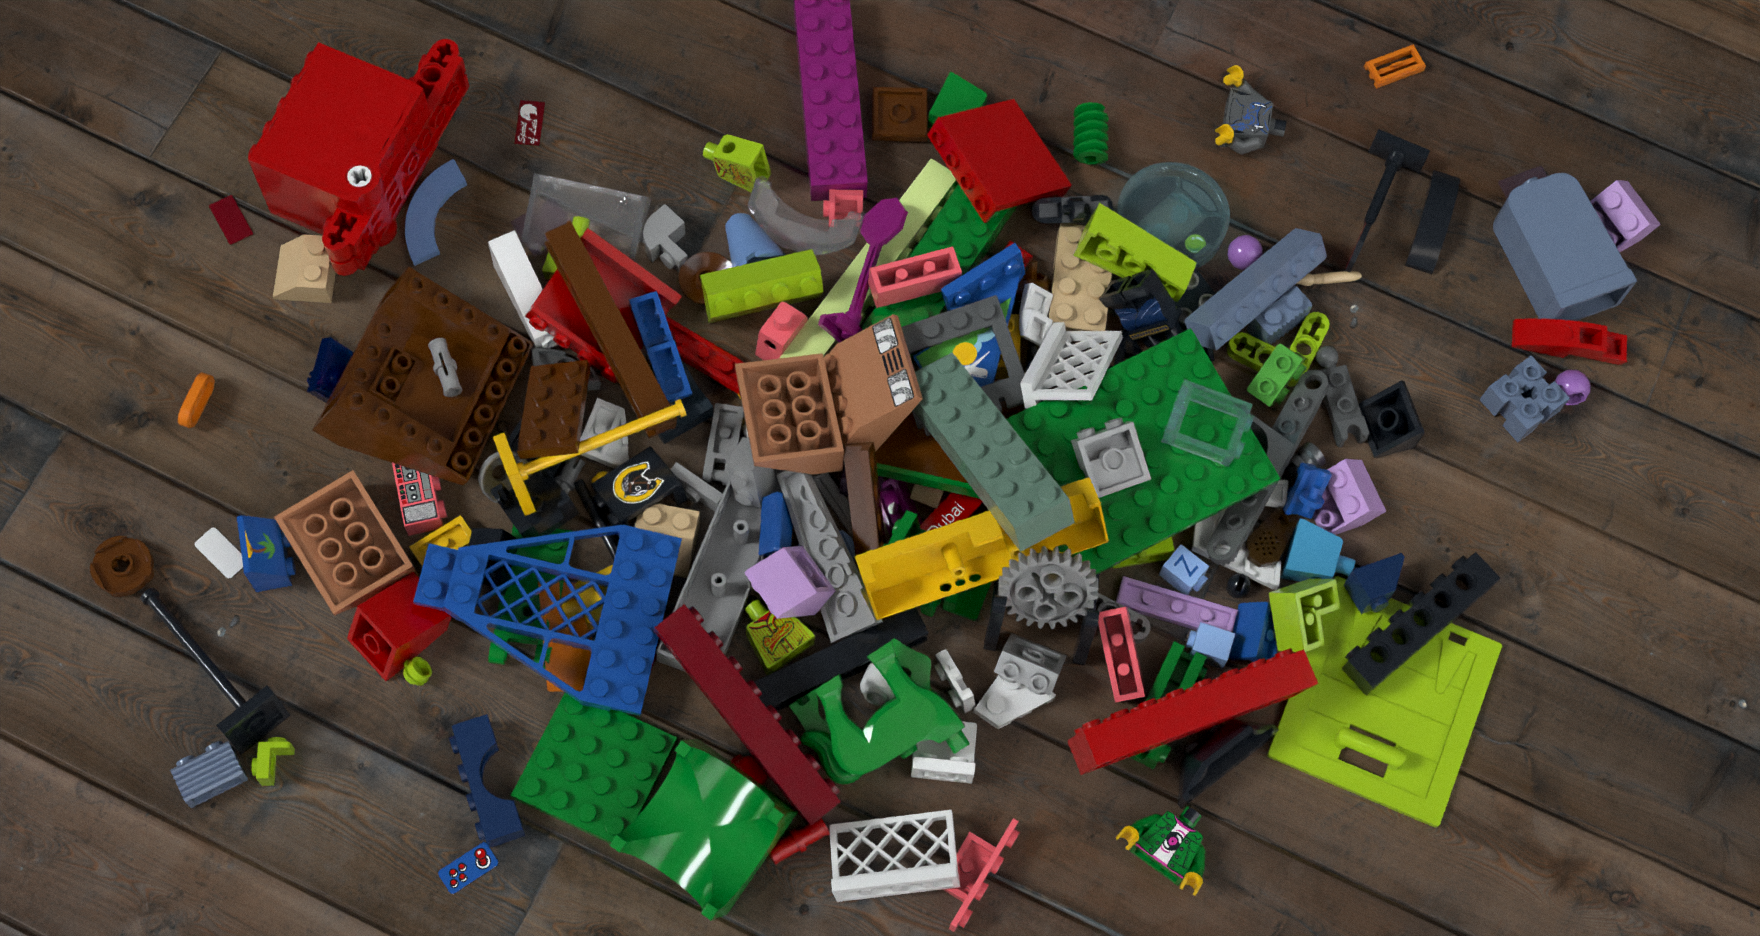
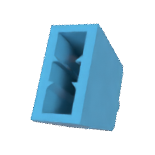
M1300 518L1294 528L1280 578L1301 582L1307 579H1332L1335 572L1349 576L1354 569L1356 560L1340 555L1343 544L1342 538Z

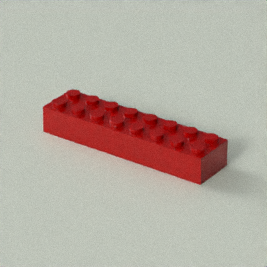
M1292 648L1275 654L1274 657L1267 660L1262 658L1254 661L1240 670L1235 668L1224 672L1220 677L1213 680L1207 678L1185 690L1183 688L1174 690L1157 701L1156 698H1152L1138 704L1137 707L1131 710L1125 708L1110 714V717L1103 719V723H1101L1100 718L1083 724V727L1074 730L1076 735L1067 740L1080 774L1084 775L1297 696L1317 685L1318 682L1305 650L1293 653Z

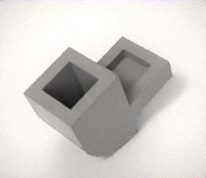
M666 204L654 212L645 223L643 230L645 252L652 263L660 257L667 268H674L679 273L681 266L688 260V256L675 243L685 236V223Z

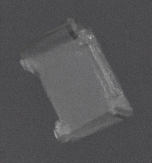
M534 173L521 241L528 242V248L545 251L546 246L544 242L547 239L544 233L566 224L569 220L572 222L575 216H580L590 220V230L636 262L652 198Z

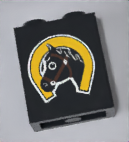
M651 446L591 484L595 492V496L592 499L601 512L607 511L609 514L607 518L612 526H629V520L668 495L677 506L688 500L680 480Z

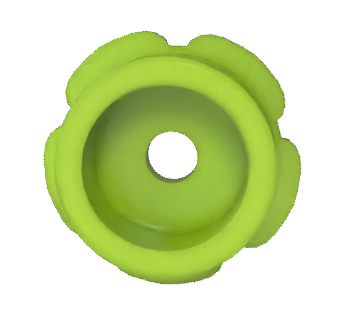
M415 657L404 662L403 675L407 682L417 686H422L428 682L432 670L426 660L421 657Z

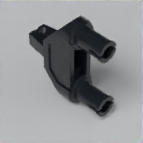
M1106 195L1045 197L1037 199L1033 203L1031 213L1036 221L1046 224L1088 222L1099 203L1112 211L1113 203Z

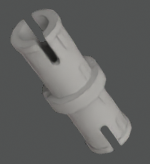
M434 339L428 344L435 363L433 366L434 373L439 376L445 397L457 396L462 392V387L456 373V361L451 358L446 339ZM442 360H444V363L448 371V375L446 374Z

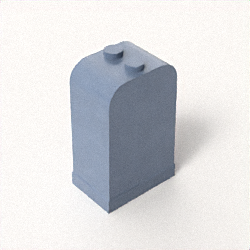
M1555 173L1538 179V177L1528 179L1521 186L1511 191L1494 220V232L1539 319L1577 321L1620 305L1637 282L1633 272L1624 262L1582 186L1576 178L1569 174Z

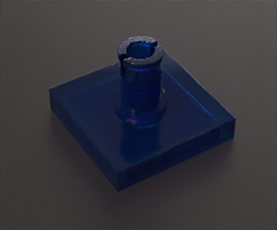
M331 337L322 338L313 371H310L308 374L311 377H307L309 384L307 392L327 403L353 351Z

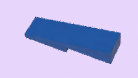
M657 291L629 299L630 308L654 376L668 402L692 396V391Z

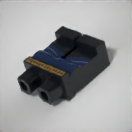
M1153 269L1134 274L1132 277L1127 276L1111 281L1099 299L1105 308L1111 306L1120 317L1123 328L1129 331L1128 336L1131 341L1141 339L1147 348L1153 347L1161 341L1163 337L1161 333L1168 340L1184 331L1178 321L1182 311L1179 306H1175L1172 297Z

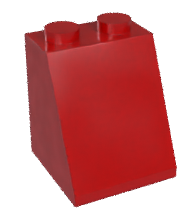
M414 572L358 605L347 636V640L385 681L404 667L406 660L415 658L447 631L452 618L445 611L413 603L419 582V577Z

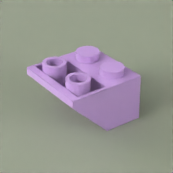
M1616 180L1590 201L1619 252L1636 244L1661 225L1628 181Z
M1344 459L1327 469L1332 476L1322 495L1325 502L1322 508L1315 510L1313 518L1318 527L1337 535L1362 526L1386 512L1362 460Z
M803 546L783 547L745 572L753 589L760 594L768 605L769 611L777 619L815 615L836 591Z

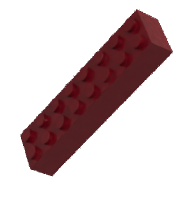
M683 604L654 627L653 631L793 808L798 811L804 822L812 826L841 802L837 797L840 793L839 789L830 778L823 779L817 771L821 767L810 753L804 755L797 746L801 744V741L791 729L784 730L778 722L782 718L771 704L765 706L758 698L762 695V692L752 680L746 682L739 674L743 668L732 655L727 658L720 650L724 644L713 631L707 633L701 626L704 619L695 607L692 606L688 609Z

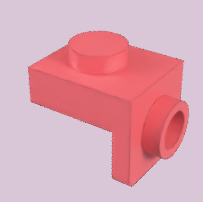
M829 189V200H823V217H829V227H834L835 220H862L863 190Z

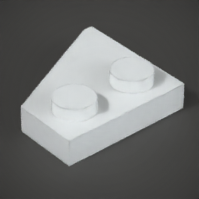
M945 649L935 654L937 664L934 665L935 671L940 680L944 681L947 679L952 690L948 691V694L956 708L961 706L965 713L974 709V695L970 688H967L963 677L948 651Z

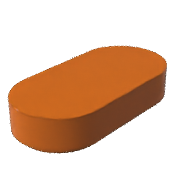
M201 372L195 378L178 414L179 425L192 428L197 424L214 389L215 380L212 375Z

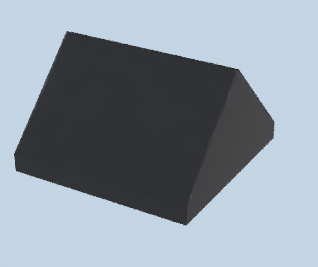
M1403 380L1359 403L1361 414L1364 416L1368 427L1369 436L1367 441L1374 458L1413 449L1425 434Z

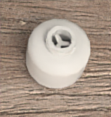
M871 662L861 680L860 690L869 703L882 706L895 698V695L879 670Z

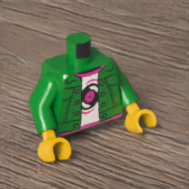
M1186 806L1179 817L1169 811L1163 816L1156 813L1136 820L1130 826H1125L1115 837L1116 840L1119 838L1126 839L1128 841V845L1125 847L1126 850H1130L1131 853L1175 885L1179 886L1180 884V889L1183 890L1185 885H1189L1194 889L1192 895H1197L1203 884L1205 848L1201 844L1202 834L1194 829L1201 819V815L1195 809Z

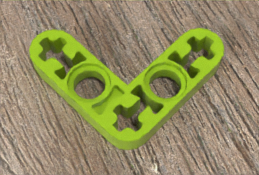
M1312 312L1306 316L1290 347V350L1293 352H1298L1296 348L1298 344L1305 343L1310 346L1311 354L1302 355L1307 358L1303 363L1307 367L1304 373L1308 371L1329 329L1330 324L1327 316L1320 312ZM1314 322H1318L1320 325L1314 337L1309 336ZM1238 332L1229 340L1227 353L1233 360L1259 372L1263 366L1259 360V355L1263 353L1271 355L1276 347L1247 333ZM1240 342L1245 344L1242 351L1236 349ZM1253 348H1256L1257 350L1253 358L1249 357ZM1292 379L1288 386H1296L1298 380Z

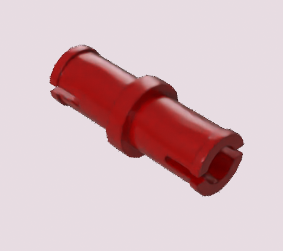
M822 818L812 826L806 825L799 830L794 828L789 831L790 835L776 843L769 856L773 863L777 865L798 851L800 853L805 852L807 846L826 835H830L829 830Z

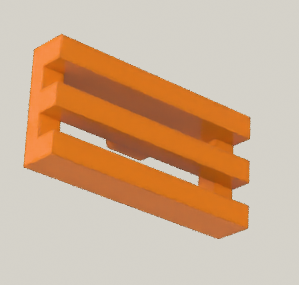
M1413 44L1367 61L1364 68L1366 71L1369 70V77L1371 80L1374 79V86L1377 89L1423 72L1426 65ZM1412 54L1413 56L1406 60L1392 63L1390 66L1381 68L1379 70L1376 69V67L1398 60Z

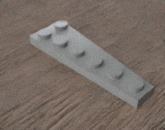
M783 471L777 474L799 545L805 548L836 590L820 609L831 643L840 642L883 622L882 619L876 620L862 577L812 475L792 471Z

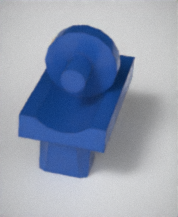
M1300 463L1295 484L1287 491V501L1283 511L1288 515L1298 514L1312 519L1315 510L1322 508L1325 502L1322 495L1332 474L1329 470L1317 468L1313 464Z

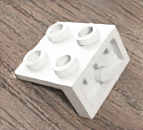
M963 722L965 728L962 729V732L970 744L955 754L945 740L941 743L933 740L918 742L916 744L918 750L913 753L911 777L972 784L975 772L974 754L977 724Z

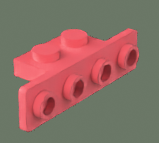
M1012 819L996 847L971 832L967 835L957 852L961 887L942 889L963 902L951 922L949 930L955 932L958 925L964 928L973 913V911L968 909L974 898L978 901L981 900L989 886L984 882L990 872L993 874L997 873L1005 859L1000 856L1005 846L1011 848L1020 833L1015 830L1019 822L1018 820Z

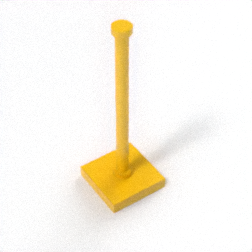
M678 399L674 405L581 441L578 453L540 457L525 464L523 462H516L504 433L494 436L493 439L510 483L526 516L536 512L524 480L529 479L528 475L680 415L682 418L687 416L681 399Z

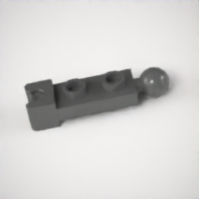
M1324 346L1317 351L1316 361L1325 368L1319 371H1322L1328 378L1329 388L1328 393L1324 396V401L1333 427L1332 433L1337 447H1343L1344 442L1348 439V433H1352L1356 441L1362 444L1367 440L1369 431L1365 418L1361 414L1347 366L1336 367L1339 359L1337 350L1332 346Z

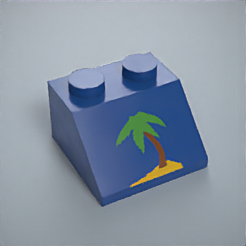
M237 516L243 570L254 590L261 592L292 586L291 575H296L293 557H288L287 547L292 546L275 519Z

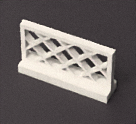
M1053 322L1020 383L1025 409L1036 406L1041 400H1092L1123 339L1122 331H1066L1064 322ZM1071 341H1080L1073 345L1071 344ZM1089 347L1092 348V349H1089V350H1087V351L1081 352L1082 350H1085V349H1087V348H1089ZM1070 355H1074L1073 357H1070V358H1068V359H1066V360L1063 359V358H1066V357H1068V356H1070ZM1102 355L1101 357L1096 358V359H1094V360L1091 359V358H1094V357H1096V356ZM1082 362L1084 363V364H1082V365H1080V366H1077V367H1075V368L1073 367V366H1075V365H1077V364H1080V363H1082ZM1063 370H1066V372H1063V373H1061V374L1055 375V374L1058 373V372H1061V371H1063ZM1094 370V372L1084 375V373ZM1076 378L1075 380L1066 383V381ZM1083 386L1087 387V389H1078Z
M952 810L829 825L833 876L831 885L832 893L837 902L961 887ZM946 820L947 829L939 838L927 830L934 821ZM912 824L918 831L908 842L896 834L903 825ZM881 828L888 834L876 846L866 836L872 829ZM851 832L857 838L845 849L838 844L837 833ZM923 834L935 842L925 855L913 847ZM892 838H895L904 845L894 859L882 850ZM947 838L949 846L944 843ZM862 841L873 849L864 862H861L852 855V852ZM941 846L949 852L950 863L937 865L930 858ZM838 850L843 853V854L840 856V858H839ZM909 850L921 858L913 868H905L899 863ZM880 854L890 863L883 871L874 872L868 866ZM847 858L859 866L852 875L840 876L839 867Z

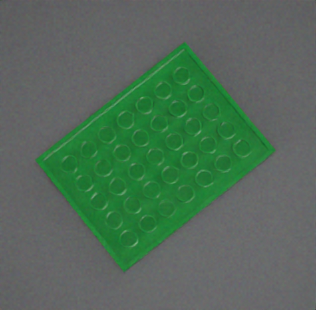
M1191 328L1107 369L1092 400H1044L1036 404V406H1032L1006 419L1060 487L1086 478L1083 469L1079 467L1071 440L1078 438L1077 432L1094 427L1095 432L1105 429V422L1121 417L1123 422L1131 421L1134 423L1151 479L1099 498L1109 541L1108 543L1071 555V557H1074L1080 553L1082 555V562L1089 560L1090 569H1095L1096 575L1266 489L1281 479ZM1083 386L1078 389H1087V387ZM1058 546L1059 552H1065L1068 546Z

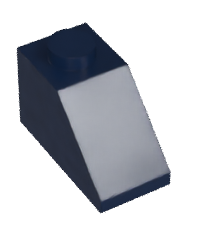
M1402 553L1351 571L1344 583V587L1361 614L1372 610L1373 612H1379L1389 605L1388 601L1396 590L1405 557Z

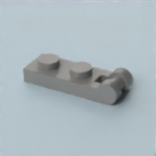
M715 403L702 480L706 483L719 481L723 482V485H727L730 477L726 462L739 444L744 417L743 407ZM715 462L724 463L725 469H714Z

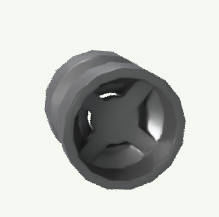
M1305 442L1298 449L1297 455L1294 454L1286 470L1294 479H1297V470L1300 463L1313 464L1317 468H1321L1326 463L1325 457L1314 444Z

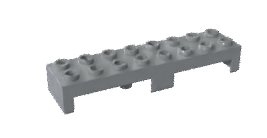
M775 469L777 484L771 494L782 492L777 474L785 470ZM730 478L673 610L675 612L683 604L688 609L694 606L704 619L701 626L707 633L713 631L724 644L720 648L724 655L728 650L753 589L745 572L765 559V557L759 555L761 509L751 505L746 506L736 501ZM660 641L656 650L657 661L686 672L664 643Z

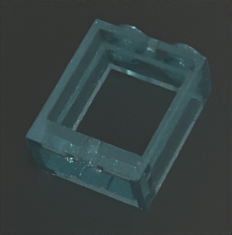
M1184 379L1179 388L1161 442L1229 467L1234 458H1240L1245 442L1240 440L1243 431L1248 433L1252 425L1254 416L1249 413L1253 404ZM1189 401L1237 417L1226 450L1178 433Z

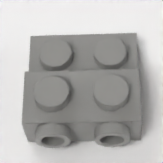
M1122 417L1105 422L1106 428L1096 432L1094 427L1077 432L1078 438L1071 440L1079 467L1083 469L1086 478L1090 477L1098 498L1151 479L1134 423L1131 421L1123 422Z
M1011 633L1001 652L994 672L1007 682H1018L1028 686V689L1035 694L1051 695L1067 656Z

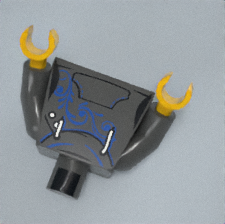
M1234 65L1227 68V72L1230 74L1225 76L1223 81L1226 85H1234L1230 89L1226 101L1223 124L1215 129V132L1220 134L1215 139L1216 144L1219 147H1228L1237 154L1242 155L1264 148L1268 134L1283 137L1287 121L1271 118L1273 103L1258 93L1243 78L1244 73L1240 66Z

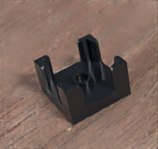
M548 468L535 472L529 479L524 480L536 512L529 515H524L513 489L508 491L505 485L500 483L490 490L523 538L549 535L579 514L570 497L560 487Z

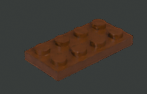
M588 360L531 366L517 447L520 459L575 454L579 452L590 375Z

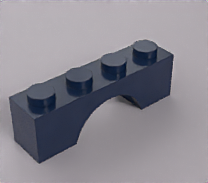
M488 715L452 725L454 735L450 736L449 740L454 755L460 753L463 764L457 765L462 783L468 782L471 793L466 794L471 812L477 810L480 822L475 823L479 840L486 839L489 848L524 837V829L514 800L495 797L486 790L483 784L485 766L489 759L499 751Z

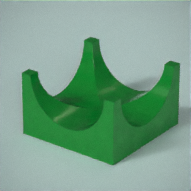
M700 739L681 740L674 750L677 752L674 764L661 787L638 817L625 830L617 834L609 845L619 853H626L643 860L670 877L698 902L702 908L701 914L712 921L729 913L798 811Z

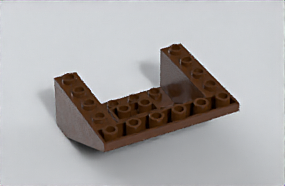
M408 267L381 298L312 431L338 446L464 485L468 482L534 343L411 267ZM437 338L446 339L451 358L457 364L456 373L462 387V392L454 397H445L439 376L433 370L435 363L428 344ZM442 360L446 374L448 375L446 365L444 363V360Z

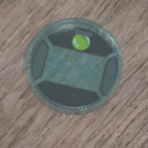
M1177 162L1157 163L1138 171L1125 184L1116 207L1117 214L1197 262L1195 268L1206 264L1216 255L1224 241L1230 222L1228 201L1218 183L1202 170Z

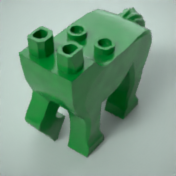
M895 638L867 656L884 677L895 698L886 702L872 714L863 728L850 719L844 710L841 700L843 682L840 674L789 705L806 731L801 736V744L812 748L818 754L826 775L835 783L842 785L855 782L863 774L878 769L898 755L902 759L908 757L918 750L916 744L920 741L933 740L941 743L945 740L954 754L970 744L962 732L965 724L950 704L930 686V658L905 646ZM903 667L910 669L911 677L907 675ZM818 697L823 704L826 720L819 714Z

